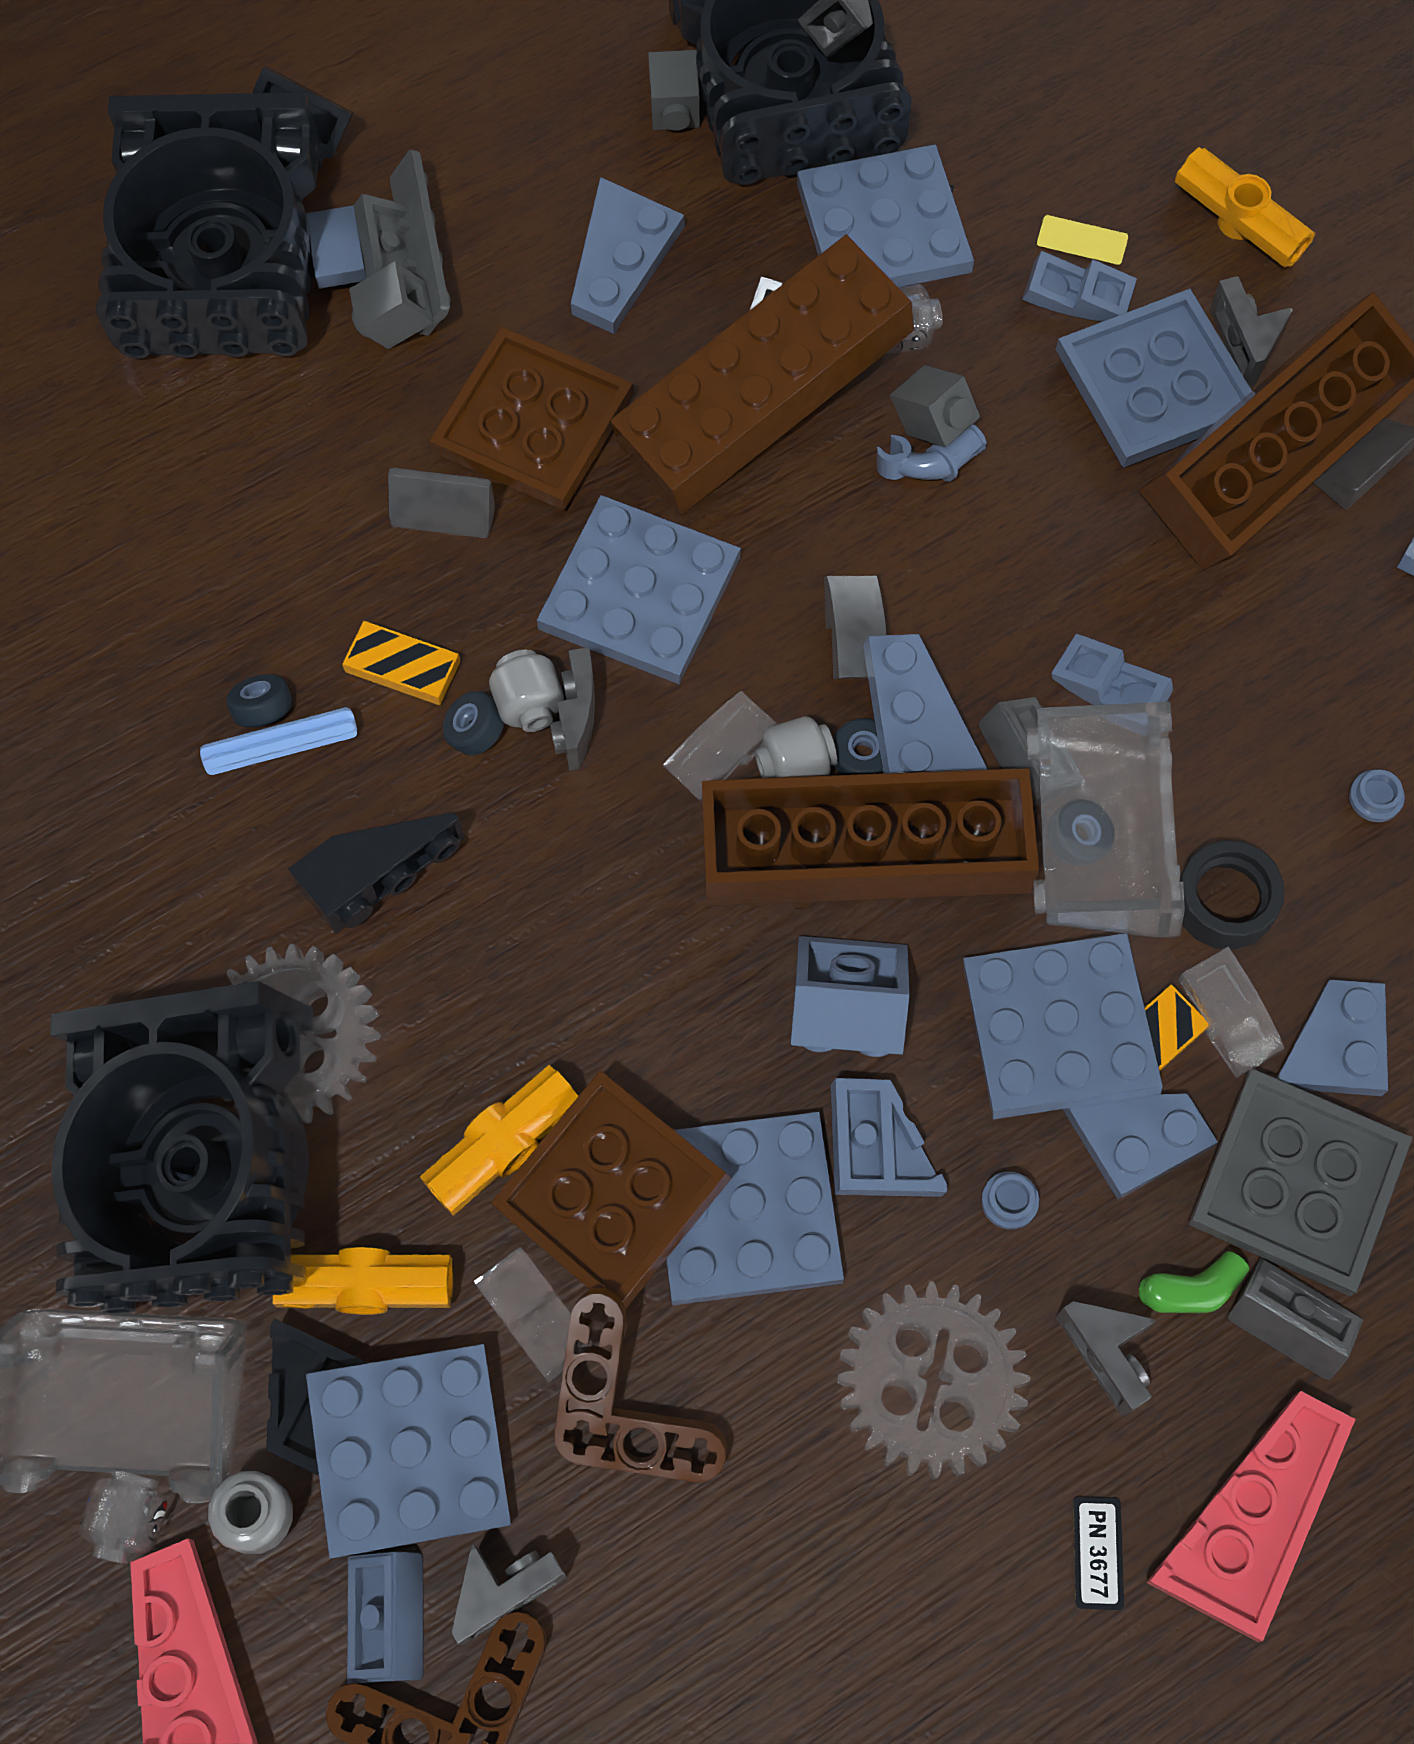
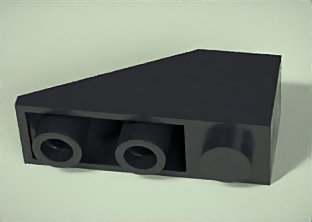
M453 812L335 835L293 864L288 870L297 888L336 935L345 927L353 928L364 922L372 913L373 906L389 894L395 896L408 889L415 881L417 873L433 861L434 863H440L448 859L458 849L460 841L464 839L460 820Z

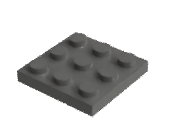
M1251 1068L1245 1077L1188 1225L1351 1297L1357 1293L1413 1137Z

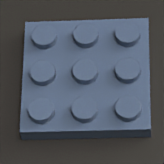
M936 144L797 171V186L818 256L847 234L897 287L972 273L974 259Z
M1191 289L1058 338L1055 349L1123 468L1198 439L1252 392Z
M600 495L537 619L538 630L584 648L589 647V650L680 685L741 558V548Z
M1127 933L963 958V969L993 1119L1161 1094L1163 1085Z
M819 1112L674 1130L731 1177V1180L667 1257L672 1305L843 1284L844 1276Z
M484 1344L306 1374L330 1559L511 1525Z

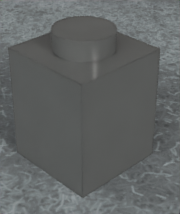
M696 50L648 52L653 130L700 128Z
M395 261L349 289L353 307L352 320L356 330L387 349L392 348L434 323L426 282Z
M927 365L920 368L890 394L906 434L943 447H947L980 418L965 377Z

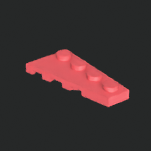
M1302 1391L1296 1393L1146 1583L1256 1642L1263 1641L1356 1419Z
M185 1539L130 1562L135 1644L138 1645L139 1660L137 1696L138 1706H141L143 1744H258L194 1540Z

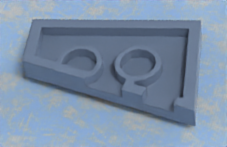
M600 177L572 295V315L615 334L684 229V215Z
M919 634L868 636L863 643L883 764V774L988 770Z

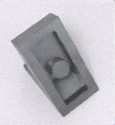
M1237 276L1219 281L1210 312L1226 349L1249 387L1254 388L1284 334L1293 309L1287 308L1257 316L1255 300L1251 294H1246Z
M1075 1301L1065 1306L1056 1316V1319L1122 1418L1152 1398L1146 1389L1150 1385V1380L1144 1368L1133 1355L1128 1354L1124 1356L1119 1347L1144 1332L1155 1321L1151 1318Z
M473 1544L452 1628V1635L457 1644L465 1646L495 1626L499 1619L507 1614L516 1612L567 1578L555 1556L550 1552L540 1558L536 1550L525 1555L505 1570L509 1580L500 1585L480 1549Z

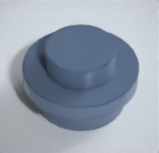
M1370 770L1360 774L1354 780L1349 790V800L1354 811L1362 818L1372 822H1385L1394 818L1403 807L1405 800L1400 780L1393 773L1386 770Z
M1003 1172L995 1175L987 1182L982 1192L981 1204L984 1214L990 1222L1003 1229L1015 1230L1026 1226L1035 1217L1039 1208V1195L1035 1185L1024 1175L1016 1172Z

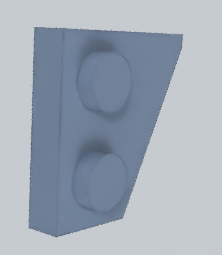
M1329 980L1323 987L1307 1022L1303 1025L1288 1058L1275 1079L1306 1091L1383 1096L1388 1091L1385 984Z
M835 1078L831 1083L835 1195L943 1196L947 1192V1183L942 1174L936 1175L921 1147L924 1141L915 1124L905 1116L903 1102L891 1080Z
M1159 1094L1063 1109L1117 1200L1212 1149L1218 1143L1188 1094Z

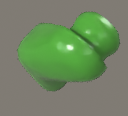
M1228 1251L1206 1270L1193 1277L1156 1273L1144 1278L1139 1286V1297L1144 1305L1159 1313L1213 1312L1221 1308L1250 1269L1242 1257Z

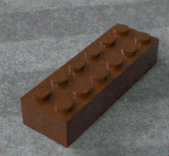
M845 234L613 417L610 422L618 444L682 516L914 331L912 301Z
M1374 292L1370 293L1339 314L1139 490L1140 493L1202 570L1231 556L1414 391V342Z
M1029 768L702 781L706 906L1031 893L1039 873Z

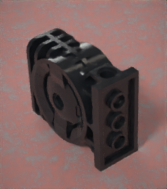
M669 0V12L673 25L678 24L683 39L697 45L696 67L702 104L709 128L714 133V145L718 156L721 157V168L725 179L732 183L748 185L762 179L782 175H796L797 171L894 153L900 148L908 134L911 96L908 88L903 84V73L900 65L895 61L896 55L893 45L887 42L884 33V16L878 0H868L873 24L829 58L823 54L798 20L819 0ZM740 57L739 62H738V65H735V66H734V64L736 63L737 59Z
M306 92L109 96L108 115L114 126L111 162L117 174L108 188L103 208V223L108 246L102 250L101 262L104 269L99 274L98 282L102 295L96 303V314L110 343L124 356L135 359L145 358L148 355H175L182 358H191L197 354H224L230 357H241L246 354L273 353L278 356H291L297 351L304 349L308 342V329L305 323L309 319V302L306 295L311 290L310 276L313 263L309 240V221L302 199L317 188V171L323 170L324 160L323 149ZM257 216L266 221L273 230H266L264 224Z
M260 981L51 1013L50 1036L67 1042L65 1087L74 1095L60 1123L52 1159V1183L54 1196L60 1212L59 1224L67 1226L70 1233L75 1237L74 1241L57 1244V1259L74 1263V1277L56 1280V1294L67 1297L68 1306H100V1312L129 1313L136 1311V1302L152 1300L153 1307H181L188 1305V1296L204 1294V1300L233 1301L240 1299V1290L257 1288V1294L285 1295L293 1293V1283L305 1280V1267L291 1263V1249L304 1246L305 1232L293 1228L291 1225L298 1211L303 1209V1198L309 1175V1147L302 1119L294 1104L283 1092V1089L300 1070V1032L313 1030L312 1007ZM205 1098H225L235 1101L239 1114L210 1103H189ZM143 1144L141 1150L132 1151V1147ZM200 1160V1168L197 1174L193 1176L194 1167ZM144 1206L148 1214L160 1225L173 1231L196 1236L184 1244L174 1241L155 1226L149 1215L138 1214L130 1216L128 1208Z

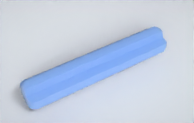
M344 707L204 744L200 747V756L206 772L210 775H215L354 738L357 735V725L351 709Z

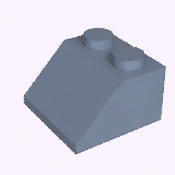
M799 936L791 1045L804 1046L806 1049L815 1052L842 1049L859 1051L864 1055L881 1057L887 1054L903 1055L910 995L908 945Z

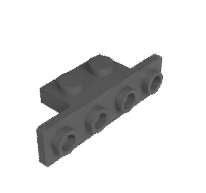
M410 149L390 176L393 201L361 194L353 206L366 278L395 261L426 282L434 323L418 333L428 336L439 322L447 316L451 299L449 292L446 290L442 269L443 257L439 251L435 233V215L430 207L427 175L423 170L420 152Z

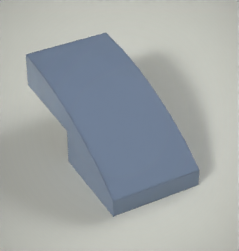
M354 206L307 213L310 227V245L318 288L365 280L366 274Z
M1041 250L1033 263L1022 300L1058 313L1089 320L1106 321L1127 313L1137 278L1094 259L1086 269H1083Z
M1077 633L1051 673L1053 680L1083 700L1119 719L1150 731L1173 692L1171 678L1126 663L1123 650Z

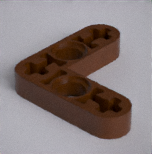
M593 1288L584 1292L575 1303L570 1316L555 1426V1445L559 1453L567 1461L579 1465L690 1482H706L715 1478L723 1469L727 1454L726 1439L715 1425L705 1421L614 1408L626 1323V1307L622 1299L611 1290ZM595 1303L604 1304L605 1314L614 1317V1322H606L601 1332L599 1347L585 1346L578 1348L577 1340L588 1345L592 1333V1320L584 1318L583 1313L591 1312ZM611 1345L612 1353L600 1347ZM593 1360L601 1364L607 1373L606 1384L595 1391H588L580 1387L574 1378V1369L579 1363ZM584 1420L589 1422V1432L607 1436L610 1423L618 1424L619 1428L613 1442L614 1453L604 1451L608 1439L590 1438L587 1447H580L576 1445V1436L567 1433V1430H574L578 1421ZM635 1428L648 1429L655 1435L658 1441V1448L648 1457H636L627 1450L624 1439L625 1435ZM668 1432L678 1434L674 1445L677 1447L692 1448L696 1438L707 1440V1450L716 1452V1456L709 1455L706 1457L704 1465H697L693 1463L692 1453L675 1450L673 1462L664 1461L669 1443Z
M515 1612L499 1619L491 1630L453 1723L371 1686L354 1683L345 1685L337 1690L328 1701L326 1709L327 1725L332 1734L345 1743L374 1744L372 1738L377 1734L378 1729L367 1724H357L351 1732L345 1728L348 1717L340 1713L344 1702L354 1703L360 1694L366 1698L364 1709L375 1716L384 1718L386 1705L396 1709V1712L384 1726L382 1744H395L394 1737L397 1728L402 1722L412 1718L418 1719L425 1724L429 1734L428 1744H471L475 1734L462 1732L467 1718L480 1729L498 1731L499 1737L496 1744H507L544 1655L546 1646L545 1631L539 1621L529 1614ZM520 1623L529 1626L527 1637L534 1641L535 1644L531 1653L520 1652L512 1667V1670L524 1671L522 1681L518 1685L507 1675L488 1672L487 1668L492 1658L499 1664H504L509 1652V1646L501 1641L502 1635L505 1630L515 1632L519 1628ZM493 1682L500 1683L506 1687L511 1699L510 1708L506 1715L496 1721L483 1718L476 1707V1698L480 1689L486 1684ZM483 1739L481 1744L492 1743L487 1739Z

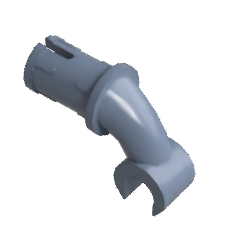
M972 424L947 447L932 445L927 449L926 453L911 452V445L907 439L891 435L890 454L885 453L877 446V471L882 477L891 480L907 476L914 479H943L950 482L957 477L958 470L964 464L986 449L987 441L981 430Z

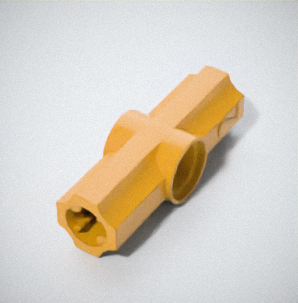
M1198 147L1188 156L1183 166L1177 172L1175 183L1218 215L1219 228L1226 236L1236 240H1250L1284 268L1287 266L1290 268L1296 263L1312 243L1315 232L1271 199L1272 192L1270 186L1263 178L1252 174L1239 175L1206 148L1201 149Z
M548 1065L504 1104L502 1102L494 1103L481 1112L465 1130V1138L420 1176L421 1180L445 1209L454 1216L497 1177L505 1178L517 1171L539 1145L538 1141L549 1133L577 1099L578 1095L566 1079Z
M365 1247L339 1250V1255H291V1263L305 1267V1280L293 1283V1293L273 1295V1305L277 1308H335L338 1312L356 1315L383 1314L388 1311V1308H450L453 1293L452 1258L450 1255L441 1254L391 1255V1252L387 1250Z

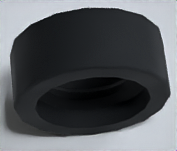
M1221 840L1203 846L1188 860L1174 890V908L1181 925L1196 940L1218 949L1236 950L1254 944L1269 931L1284 904V880L1277 864L1263 850L1244 841ZM1221 867L1232 868L1245 874L1256 885L1260 894V906L1257 913L1243 923L1225 922L1212 916L1201 905L1197 896V885L1207 871Z

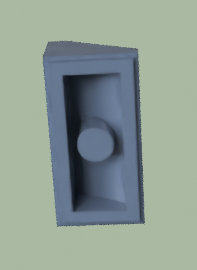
M388 1552L348 1556L347 1684L422 1679V1555L409 1552Z

